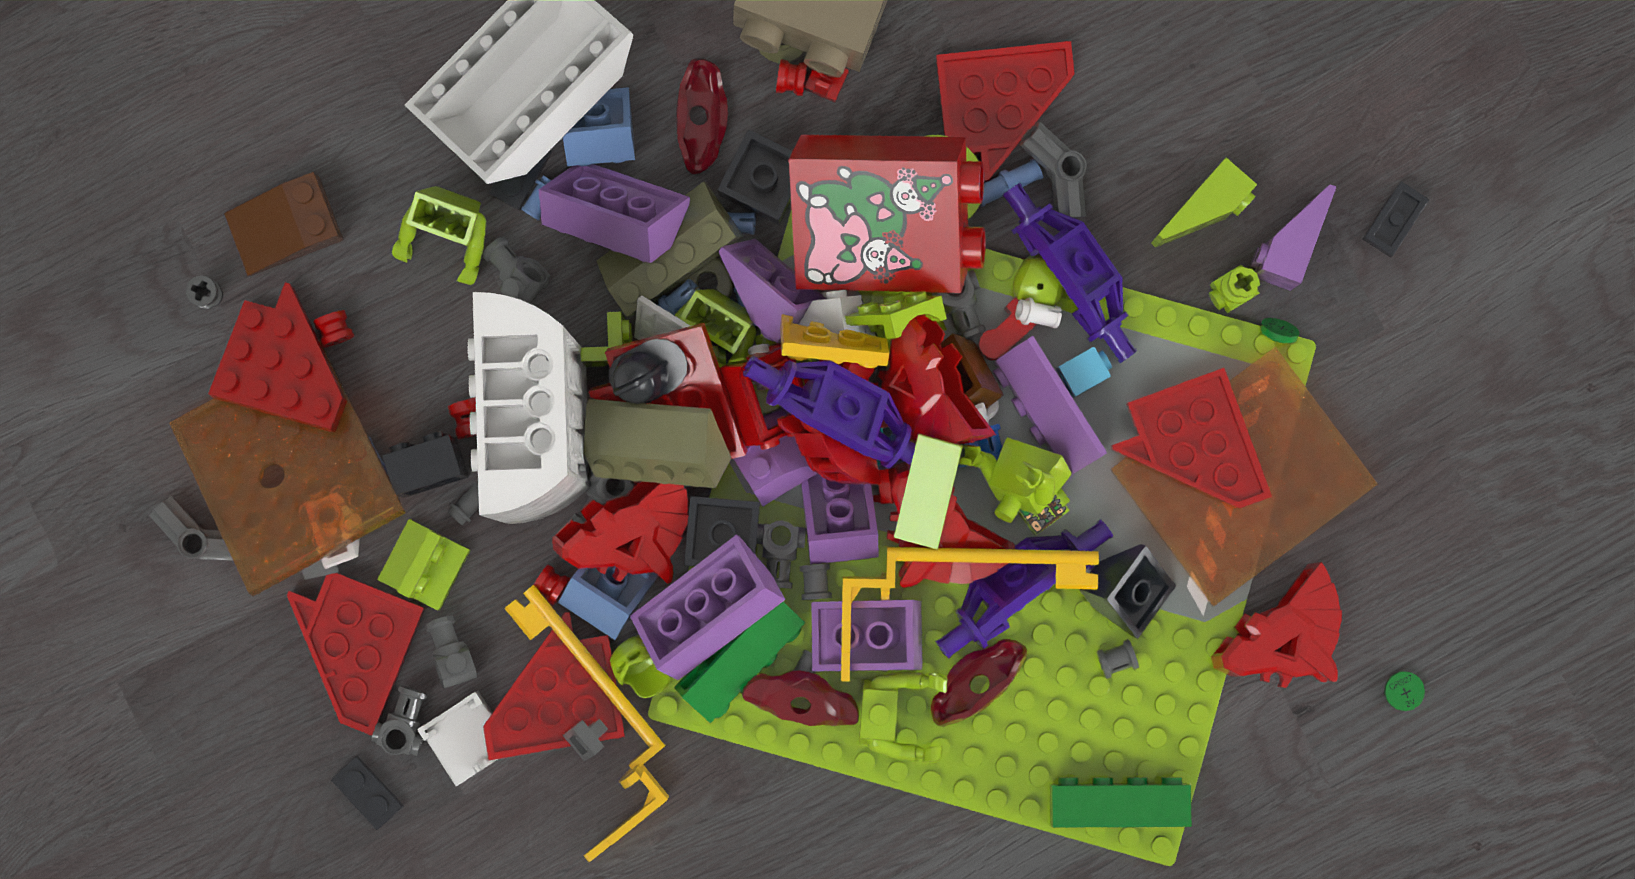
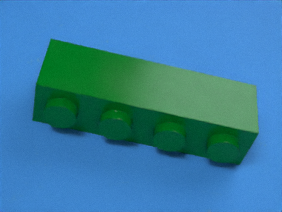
M785 602L780 603L686 674L674 687L675 690L711 723L715 718H720L728 711L730 702L739 693L743 692L747 683L762 668L769 667L776 660L778 652L786 643L794 641L799 636L801 627L805 622Z
M1059 777L1058 784H1050V826L1053 828L1192 827L1191 785L1182 783V777H1161V783H1148V777H1127V783H1113V777H1092V784H1079L1078 777Z

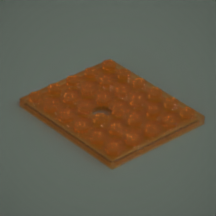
M323 347L322 349L347 400L335 433L215 398L169 422L245 587L253 597L406 513ZM271 465L283 467L285 476L279 486L267 489L261 485L260 481L264 476L265 468Z
M1276 347L1229 380L1272 497L1262 500L1260 503L1237 509L1127 457L1110 469L1212 607L1378 485Z

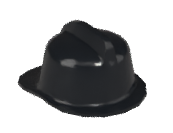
M667 339L646 341L621 354L613 361L609 370V381L613 393L629 403H650L671 392L682 383L687 374V360L679 346Z

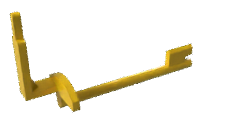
M887 547V572H882L881 577L843 576L841 681L850 682L851 603L861 588H881V600H890V588H895V561L1056 564V589H1098V574L1087 573L1086 565H1098L1099 551Z
M532 585L523 593L530 601L526 607L515 599L504 609L530 640L550 626L648 745L646 750L629 763L630 769L619 780L622 787L626 789L640 779L649 790L645 804L584 855L585 859L591 862L668 800L669 795L643 765L658 753L665 744L538 589Z

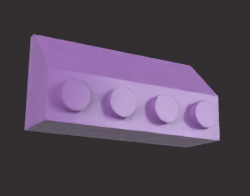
M594 164L572 166L539 189L542 225L648 263L653 262L672 247L690 204V197Z
M1033 336L994 362L997 369L993 370V374L1002 388L1009 386L1015 396V398L1011 399V402L1021 417L1027 415L1032 422L1033 427L1029 430L1039 446L1045 443L1050 452L1062 455L1072 473L1071 475L1107 454Z
M735 535L630 615V618L656 669L676 680H680L782 603L785 598L770 571L738 535Z

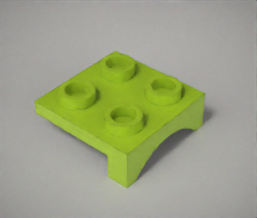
M926 291L911 293L905 297L903 292L892 293L884 296V302L880 304L878 302L861 304L857 306L858 312L845 316L847 325H868L871 332L884 329L886 339L901 337L908 322L918 315L925 314L931 321L947 319L942 296H927Z

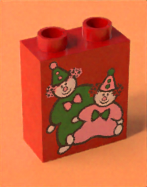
M800 136L789 158L796 289L961 293L968 269L984 268L986 252L985 228L968 227V204H981L983 201L984 166L982 161H967L966 137Z

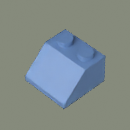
M629 87L609 89L563 136L567 166H588L597 163H621L635 160Z
M615 566L608 567L605 574L600 573L596 568L578 569L570 579L558 603L614 640H616L631 619L630 615L637 610L659 576L655 572L634 575L628 573L620 582L612 577L616 569Z

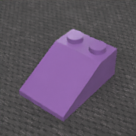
M1327 186L1267 243H1262L1260 248H1256L1250 266L1255 268L1254 271L1257 273L1259 280L1289 291L1302 283L1336 186Z
M756 239L723 246L719 250L722 261L751 321L761 329V334L771 341L781 342L780 322L782 314L793 316V323L799 324L812 301L826 299L817 290L796 289L795 271Z
M783 409L763 416L767 429L778 424L777 418L790 414V412ZM786 435L779 439V445L761 450L760 446H746L748 450L746 455L734 458L762 506H765L817 474L808 466L805 456L801 455L795 437H787Z
M818 473L801 483L810 565L879 557L878 530L871 485L841 484L829 481Z
M842 601L811 602L812 671H841ZM853 601L851 603L850 671L922 670L921 601Z

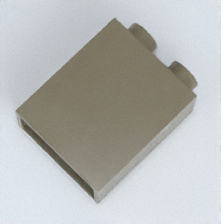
M736 0L734 3L733 25L743 28L740 39L755 49L767 53H777L781 43L807 52L804 63L811 69L827 76L841 77L845 67L858 72L861 71L888 0Z

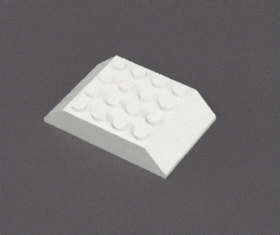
M507 0L426 82L405 106L487 184L525 175L623 76L633 34L595 0Z

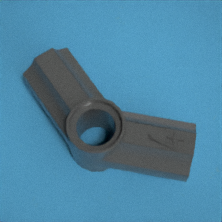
M1041 122L1035 123L1023 135L1019 146L1046 169L1047 176L1052 181L1054 211L1072 218L1085 217L1083 176L1087 167L1085 158L1081 153L1070 150ZM1064 159H1066L1070 165V172L1068 175H1066L1062 169V162Z
M170 496L162 501L149 515L177 546V550L185 558L247 561L249 553L248 532L202 529L174 496ZM197 534L202 539V548L199 552L192 553L188 548V541L191 536Z

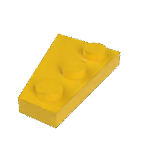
M781 315V351L784 356L798 361L813 358L832 361L836 364L852 362L866 368H875L878 365L887 366L889 348L886 338L848 329L841 330L839 334L832 333L827 328H824L822 323L811 321L807 327L794 324L793 316Z

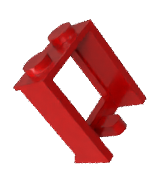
M781 343L768 346L769 352L755 353L746 357L748 362L752 356H756L759 360L778 370L789 360L796 363V360L782 355ZM747 362L720 367L745 446H760V449L764 450L779 445V439L786 435L787 437H794L793 433L785 432L778 424L767 429L752 381L749 377L743 376ZM794 377L791 384L803 388L802 378Z

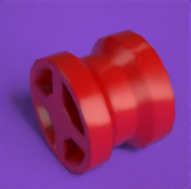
M781 59L776 93L783 94L785 91H791L796 96L803 97L807 65L804 62H800L797 65L790 64L788 60Z
M345 310L326 314L313 321L315 328L320 330L322 334L320 341L323 348L343 343L354 337L353 330L347 327V314Z
M547 564L533 585L546 598L547 602L554 607L571 578L566 575H558L555 573L554 567Z

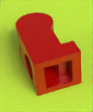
M1016 297L1004 308L1010 316L996 329L984 332L978 341V349L986 360L994 361L1006 354L1037 325L1031 322L1028 325H1024L1021 323V320L1016 319L1015 311L1019 302Z

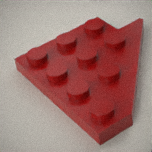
M1071 41L936 55L944 136L966 137V147L973 154H980L984 166V182L989 181L1021 142V138L1027 130L1035 125L1074 77Z
M284 283L275 308L244 300L208 394L218 400L335 433L347 400L294 287L290 283Z
M705 323L618 345L605 351L609 367L611 368L613 361L621 354L646 341L667 339L677 344L684 352L687 360V374L684 380L671 392L646 404L711 409L731 459L746 455L748 450L745 446ZM611 383L592 387L589 391L590 397L596 400L626 402L619 396L614 395Z
M1225 368L1126 403L1138 436L1111 445L1112 451L1237 509L1272 497Z
M340 573L328 574L325 577L316 601L292 591H288L287 598L339 722L372 736L377 722L382 717L425 607Z
M570 612L563 613L561 619L573 632ZM553 629L483 725L488 761L570 747L571 745L563 737V734L582 720L587 726L598 719L604 723L608 730L598 738L600 741L625 737L621 712ZM608 635L579 640L616 685V679L610 664L612 655Z

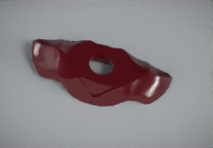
M695 58L690 61L680 84L676 107V128L685 167L689 173L698 174L709 168L718 157L720 145L727 127L728 105L719 68L709 60ZM699 106L705 110L707 119L703 125H696L691 121L689 114L692 107Z
M1002 639L987 649L973 651L960 659L947 675V692H939L932 699L931 715L935 724L945 727L963 721L981 712L1007 690L1019 673L1027 657L1026 646L1016 640ZM980 675L986 676L989 679L988 689L980 694L974 693L971 690L972 680Z
M797 670L780 676L760 673L747 683L742 692V697L745 701L773 714L781 720L793 721L807 726L855 725L859 721L858 706L854 698L849 693L835 690L824 678L811 672ZM796 697H804L810 701L811 706L805 710L793 707L791 701Z

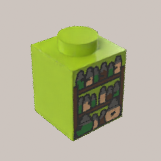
M1060 488L1052 502L1041 513L1035 515L1020 509L1018 514L1031 532L1037 535L1070 511L1066 506L1070 500L1062 488Z

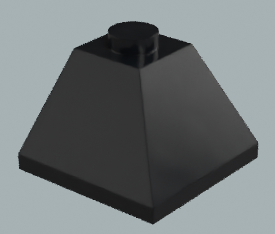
M1140 544L1099 561L1098 565H1095L1090 572L1098 574V589L1079 590L1095 610L1129 635L1138 639L1176 585L1145 545Z

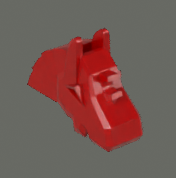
M925 314L918 315L910 320L903 330L901 337L890 339V354L888 358L890 368L888 371H880L878 375L883 381L881 389L890 393L903 422L911 426L910 439L917 442L918 434L955 444H967L996 435L968 396L963 392L961 374L956 368L962 355L953 343L942 348L941 343L945 332L936 321H931ZM883 420L880 428H887L888 425Z
M843 362L837 364L867 381L876 371V368H866L858 363ZM804 379L805 385L809 381V379ZM791 413L777 418L778 425L782 430L794 434L800 453L805 456L807 464L813 472H817L829 481L841 484L881 485L877 459L855 451L805 424Z
M906 462L896 465L890 483L891 493L897 511L890 512V521L898 522L911 467ZM953 486L938 548L1016 549L1013 542L968 519L959 503L956 502L957 497L953 495L955 491ZM887 530V539L898 543L899 547L930 548L894 538L895 531ZM904 561L899 570L900 586L903 588L917 585L924 578L949 584V582L968 584L998 572V569L1008 563Z
M639 481L627 495L610 499L604 505L592 499L580 511L586 520L584 523L570 520L552 537L553 550L562 559L578 569L596 568L600 573L605 574L608 567L615 566L616 569L612 577L620 582L628 573L634 575L655 572L669 584L672 582L674 574L670 558L683 538L682 534L689 519L687 490L684 485Z
M1323 563L1307 564L1276 607L1260 614L1254 612L1252 616L1243 614L1234 626L1241 636H1236L1235 638L1226 637L1211 656L1214 669L1231 677L1260 673V681L1265 683L1270 682V676L1275 673L1279 676L1277 687L1287 688L1293 677L1306 675L1313 676L1319 682H1327V680L1336 682L1338 670L1331 656L1340 635L1338 632L1342 622V610H1340L1335 585L1331 582V578Z

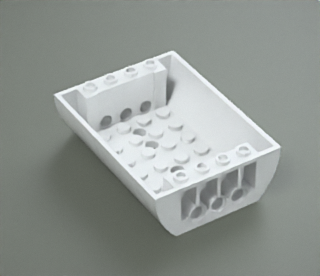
M473 292L474 338L468 339L469 361H475V375H469L470 398L476 397V412H470L471 435L477 434V449L471 450L472 472L478 471L479 515L507 524L538 520L567 507L590 487V481L587 479L589 463L584 455L587 377L586 366L581 362L582 347L558 321L536 306L506 295Z

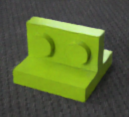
M607 312L608 347L581 348V362L586 367H604L608 365L605 351L608 348L632 342V325L629 320H625L621 312Z
M408 519L377 580L391 586L398 593L408 598H414L440 611L471 550Z

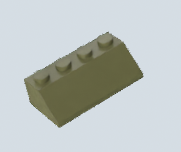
M706 181L685 195L690 197V204L673 245L651 263L642 262L637 258L612 250L597 260L608 291L627 317L636 316L637 300L639 297L644 296L655 303L663 295L669 293L718 257L721 247L735 244L744 238Z
M589 399L586 404L584 455L595 477L716 488L731 460V455L711 409L645 403L634 404Z

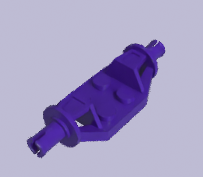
M1021 183L1005 192L1002 196L1020 219L1018 221L1019 225L1011 230L1014 235L1016 233L1019 234L1031 256L1040 253L1048 268L1054 273L1066 290L1067 295L1078 307L1072 315L1089 334L1087 338L1089 343L1097 338H1103L1117 357L1119 363L1135 354L1138 350L1120 327L1122 325L1121 321L1129 316L1126 311L1123 312L1122 277L1084 222L1052 210L1053 206L1051 203L1044 208L1040 206L1037 208L1023 189ZM1041 220L1060 232L1052 236L1037 222ZM1104 297H1106L1109 314L1107 321H1105L1099 303Z
M752 356L747 362L743 376L749 377L769 388L766 397L767 404L771 406L780 405L805 424L865 456L880 460L881 465L886 468L892 467L899 459L911 465L916 444L909 441L912 429L910 425L903 422L889 392L832 361L794 363L789 360L780 370L759 360L756 356ZM794 377L809 379L803 388L791 384ZM883 420L893 432L890 437L880 432Z
M1099 519L1096 524L1078 537L1073 536L1067 529H1064L1061 535L1026 537L1015 545V548L1017 550L1070 549L1071 551H1094L1108 539L1113 538V534L1108 526ZM1008 563L998 569V572L972 581L968 587L962 607L955 610L960 619V624L935 641L942 653L949 659L971 641L977 642L980 647L985 649L988 646L987 641L1010 628L1007 621L1010 616L1023 609L1026 604L1055 584L1056 564ZM1086 565L1087 570L1094 568V565ZM983 601L988 609L975 623L973 617Z

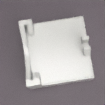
M479 691L472 693L452 708L417 729L423 740H427L455 786L460 785L498 760L488 761L483 725L492 714V711Z

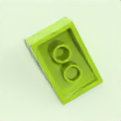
M1225 158L1151 244L1156 248L1225 220L1231 213L1238 216L1256 197L1251 191L1257 184L1229 159Z

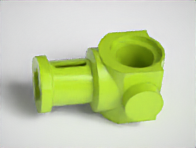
M1240 265L1210 284L1212 291L1209 292V297L1218 310L1224 308L1229 313L1260 294L1257 290L1258 286H1260L1258 275L1253 269Z

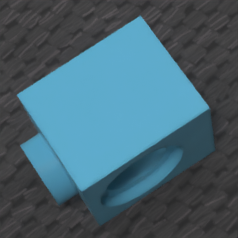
M1092 347L1058 366L1056 370L1070 395L1074 398L1111 377L1108 370L1112 368V365L1103 350L1097 352L1096 348Z

